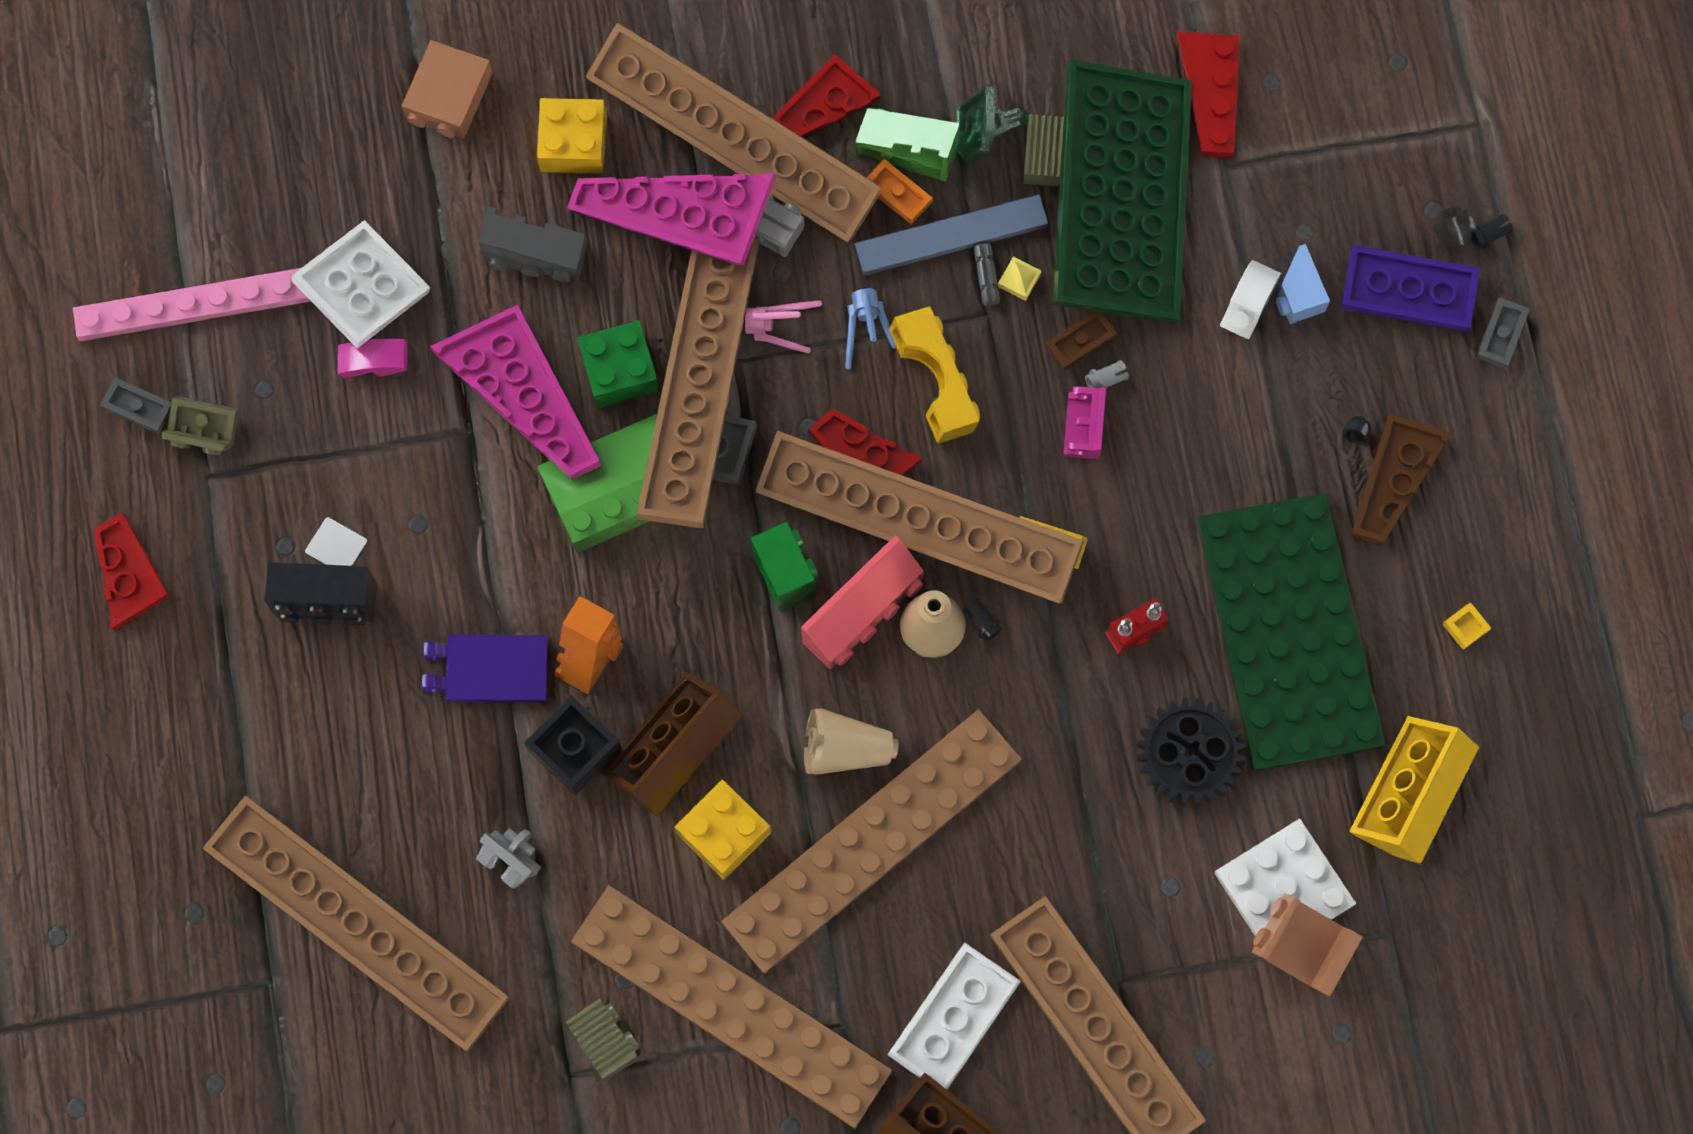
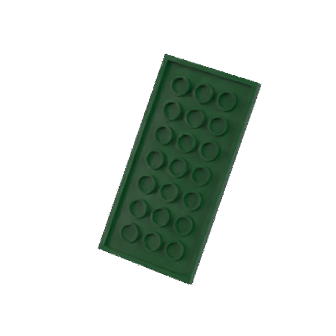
M1076 60L1068 62L1053 305L1175 324L1180 320L1192 80Z
M1326 493L1198 516L1197 525L1253 772L1384 748L1385 741Z

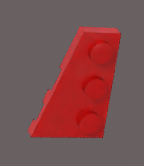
M831 409L808 429V433L820 446L902 476H906L922 462V457L913 452L905 451L896 446L895 442L887 438L884 439L867 430L866 426L835 409Z

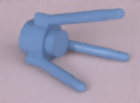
M860 289L852 293L853 304L848 306L849 324L845 363L847 370H850L852 367L856 317L860 321H867L871 342H876L874 319L877 318L878 314L891 347L896 348L889 331L890 324L884 312L883 302L878 301L875 289Z

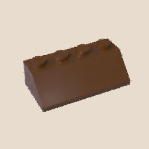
M686 672L622 746L617 755L603 768L601 773L641 807L657 816L662 809L668 806L678 790L691 779L701 763L713 753L714 748L725 735L733 730L743 714L719 689Z
M924 1072L888 1115L876 1134L1002 1133Z

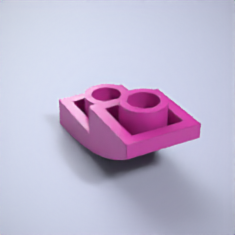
M372 339L366 341L358 349L351 342L338 345L337 374L346 379L371 372L378 377L407 371L408 342L405 339Z

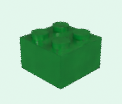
M640 320L577 337L597 409L659 392L656 374Z
M785 522L750 538L753 557L780 613L816 597L815 586L819 585L817 580L818 573L811 558L804 559V544L797 529L791 531L788 523Z

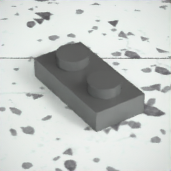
M1499 297L1476 359L1507 369L1530 308Z
M115 377L100 406L103 410L160 435L170 417L172 402Z

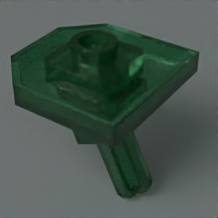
M985 85L957 108V123H959L958 153L965 162L975 163L989 152L994 139L1000 138L1011 129L1026 125L1028 123V111L1022 107L1005 112L995 108L994 86Z

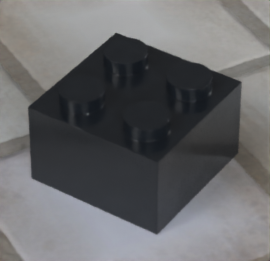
M572 695L524 742L528 752L574 796L622 749L619 740Z

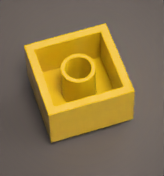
M540 98L537 160L540 172L604 174L607 123L604 100Z
M723 779L675 826L676 834L723 880L771 834L770 825Z

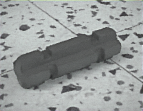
M988 243L978 244L974 248V254L977 261L979 285L982 290V303L984 306L999 304L1000 296L999 290L996 288L997 278L994 260H992V247Z

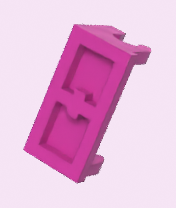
M1073 387V392H1069L1063 457L1099 460L1102 445L1106 388Z

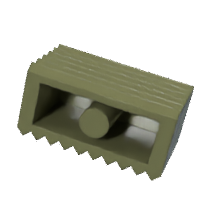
M1029 115L1023 184L1060 187L1064 116Z
M599 999L567 1020L566 1024L604 1082H606L639 1059L635 1051L640 1047L629 1031L623 1034L616 1023L621 1018L612 1004L608 1003L604 1006Z

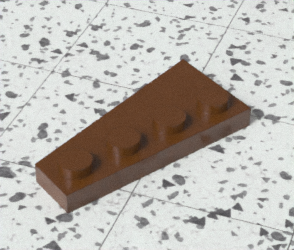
M1389 413L1350 536L1383 545L1452 433Z

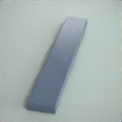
M1035 195L855 243V250L862 274L866 276L972 248L978 244L990 243L1047 228L1048 221L1040 196Z

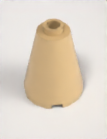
M928 591L915 597L906 605L901 614L900 631L903 641L922 657L938 658L948 655L960 644L965 634L966 621L962 609L953 599L940 591Z
M815 708L810 712L805 736H809L808 747H804L806 773L819 775L889 765L891 759H896L898 739H893L891 731L822 708Z

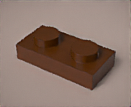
M1093 311L1046 341L1045 347L1062 371H1065L1115 339L1117 332L1102 312Z

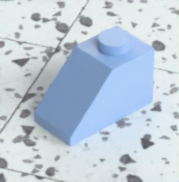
M1306 244L1299 246L1276 298L1278 310L1282 316L1286 315L1289 324L1326 312L1330 302Z

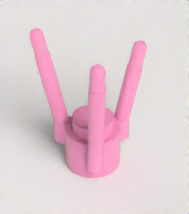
M818 300L770 307L747 308L745 332L746 334H754V341H766L808 354L811 352L809 347L768 335L766 332L773 330L774 319L799 318L801 312L795 310L820 307L822 302Z

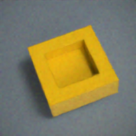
M1471 602L1443 623V626L1463 650L1491 629Z

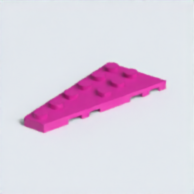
M762 173V175L664 176V178L635 177V179H616L615 177L578 178L567 209L574 213L744 267L777 176L774 173Z
M518 305L430 346L432 352L571 480L601 467L599 458Z

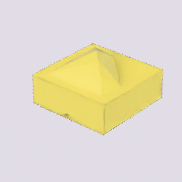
M1013 257L1002 275L998 287L1027 301L1042 271Z

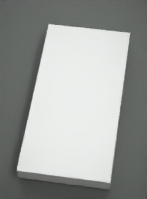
M964 943L887 1056L919 1078L924 1072L948 1090L1021 981Z

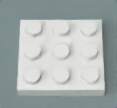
M365 220L295 272L291 280L357 349L426 296L430 290L425 281Z
M1300 818L1214 872L1255 936L1262 927H1266L1271 918L1270 910L1274 902L1278 898H1282L1284 893L1300 899V902L1331 920L1356 904Z

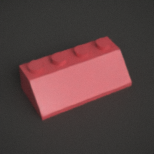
M896 535L801 627L802 643L830 670L836 664L840 667L844 665L854 653L851 649L860 641L863 644L866 643L876 633L877 629L875 626L883 618L886 621L891 619L900 609L898 603L906 596L912 598L923 586L921 582L924 574L923 569Z

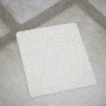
M326 517L307 546L305 553L326 565L352 566L367 543V539Z

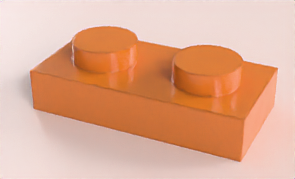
M885 159L867 177L883 187L878 198L911 225L932 203L933 198Z

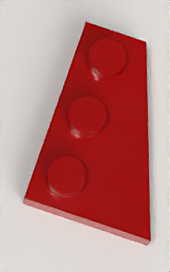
M834 55L772 119L805 139L881 100L882 94L838 56Z
M119 513L94 529L99 563L103 569L106 586L104 588L105 598L108 601L111 615L109 617L110 627L116 631L170 598L171 595L124 513Z

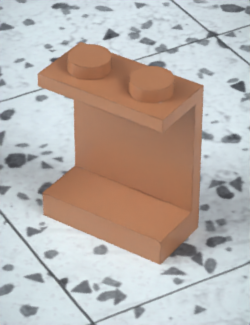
M1284 893L1282 898L1280 897L1274 902L1270 910L1271 918L1266 927H1262L1257 932L1253 941L1254 948L1252 953L1330 997L1363 937L1300 902V899Z

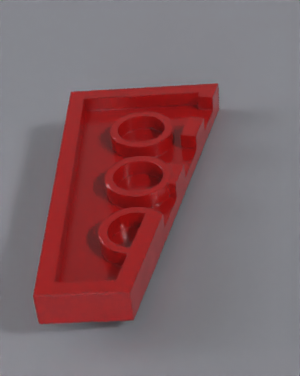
M1177 31L1176 39L1180 48L1183 72L1187 80H1192L1191 105L1201 156L1233 158L1240 36Z

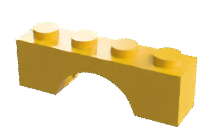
M931 306L895 317L889 331L900 357L923 363L933 372L938 382L939 396L931 404L925 415L937 444L973 433L980 421V411L974 401L971 402L967 393L968 384L963 373L958 372L955 365V353L952 346L946 344L940 318L934 316Z

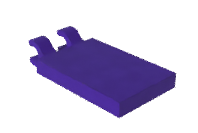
M448 635V644L424 642L423 655L425 660H447V677L424 674L422 677V689L426 693L446 692L447 702L547 703L549 638L542 635Z

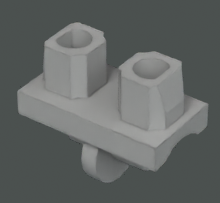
M509 828L504 835L495 830L491 834L485 833L479 841L483 846L476 858L477 861L485 867L493 869L502 859L509 867L501 876V879L513 889L519 887L527 878L536 876L542 868L530 858L535 848L528 843L531 832L527 829L516 834Z

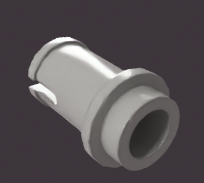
M1119 360L1117 363L1098 371L1095 369L1090 370L1089 374L1085 376V381L1090 388H1107L1123 380H1128L1129 374L1128 372L1123 373L1122 370L1127 368L1123 361Z

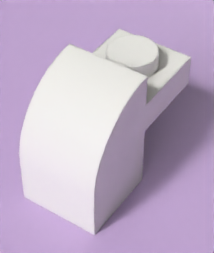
M1251 260L1236 287L1220 326L1246 339H1250L1281 273Z

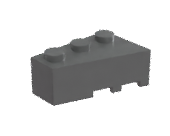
M486 207L478 242L485 263L489 267L498 271H507L508 268L520 270L522 274L537 277L539 274L549 275L554 280L560 282L580 281L588 246L585 234L545 223L544 227L533 226L525 223L526 217L516 214L513 220L496 215L497 208Z

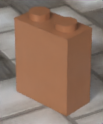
M430 40L402 104L407 121L420 128H424L425 125L434 128L438 133L448 138L457 136L464 139L493 74L490 61Z

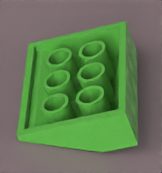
M656 414L591 442L600 460L601 467L574 480H571L551 461L537 466L576 553L649 522L637 519V510L657 418Z

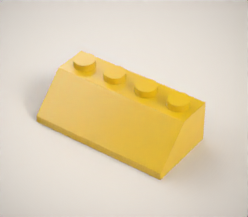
M1408 716L1349 832L1395 857L1421 864L1479 746L1457 727Z

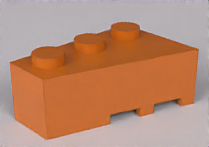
M581 596L578 597L562 624L559 646L565 648L564 654L560 652L557 656V661L561 664L555 670V677L589 695L609 660L615 661L623 648V643H621L622 637L614 614Z

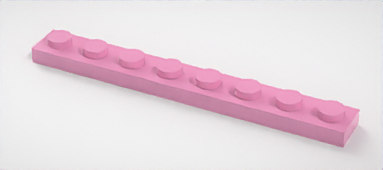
M297 268L73 307L76 337L81 342L310 302V299L291 281L292 275L301 269Z

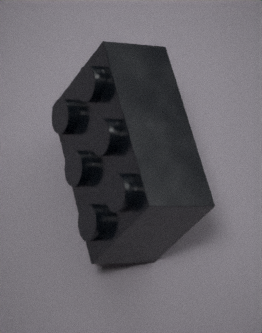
M268 562L264 602L274 616L279 617V621L296 623L299 622V618L312 619V622L317 624H331L332 620H345V624L354 626L364 625L365 621L374 622L377 582L368 566Z

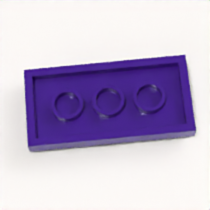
M1352 245L1341 309L1469 332L1480 268Z

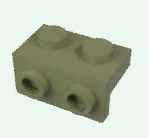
M178 396L173 397L168 429L162 432V439L170 440L171 445L175 447L190 448V445L202 447V452L221 455L222 451H226L234 445L239 409Z

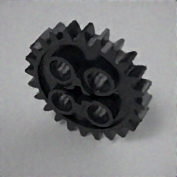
M1183 698L1180 708H1177L1175 703L1170 701L1168 713L1160 707L1157 708L1156 713L1159 720L1148 717L1146 722L1151 729L1142 728L1140 731V735L1147 740L1138 741L1136 745L1137 748L1145 751L1137 755L1136 760L1146 762V765L1140 769V774H1151L1147 781V786L1157 783L1159 785L1156 793L1157 796L1167 791L1169 792L1168 802L1171 803L1178 796L1181 797V805L1185 807L1189 798L1193 799L1196 807H1199L1201 797H1205L1207 802L1211 804L1214 801L1213 792L1217 793L1220 797H1224L1226 791L1223 785L1233 788L1236 784L1230 775L1240 777L1242 770L1235 766V764H1243L1246 760V757L1237 754V752L1244 750L1246 747L1245 743L1236 742V739L1241 736L1242 731H1231L1230 729L1235 719L1224 721L1222 719L1225 714L1224 708L1216 714L1212 712L1213 702H1210L1205 709L1201 708L1200 698L1196 699L1194 706H1189L1187 699ZM1184 722L1193 724L1196 728V734L1193 736L1183 735L1180 732L1179 725ZM1171 733L1178 742L1169 739L1167 734ZM1217 743L1221 746L1223 754L1218 757L1209 755L1206 751V745ZM1192 746L1197 749L1196 754L1190 758L1186 757V749L1189 750ZM1162 748L1172 749L1176 754V759L1171 762L1162 760L1159 756V750ZM1203 762L1214 766L1215 771H1210ZM1195 768L1202 773L1203 780L1197 783L1191 782L1186 778L1185 771Z

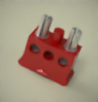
M1157 598L1111 622L1105 635L1116 653L1120 654L1135 645L1140 646L1150 640L1151 636L1166 629L1169 619Z

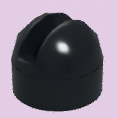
M1354 416L1346 423L1343 436L1355 444H1365L1371 433V425L1369 421H1365L1364 417Z

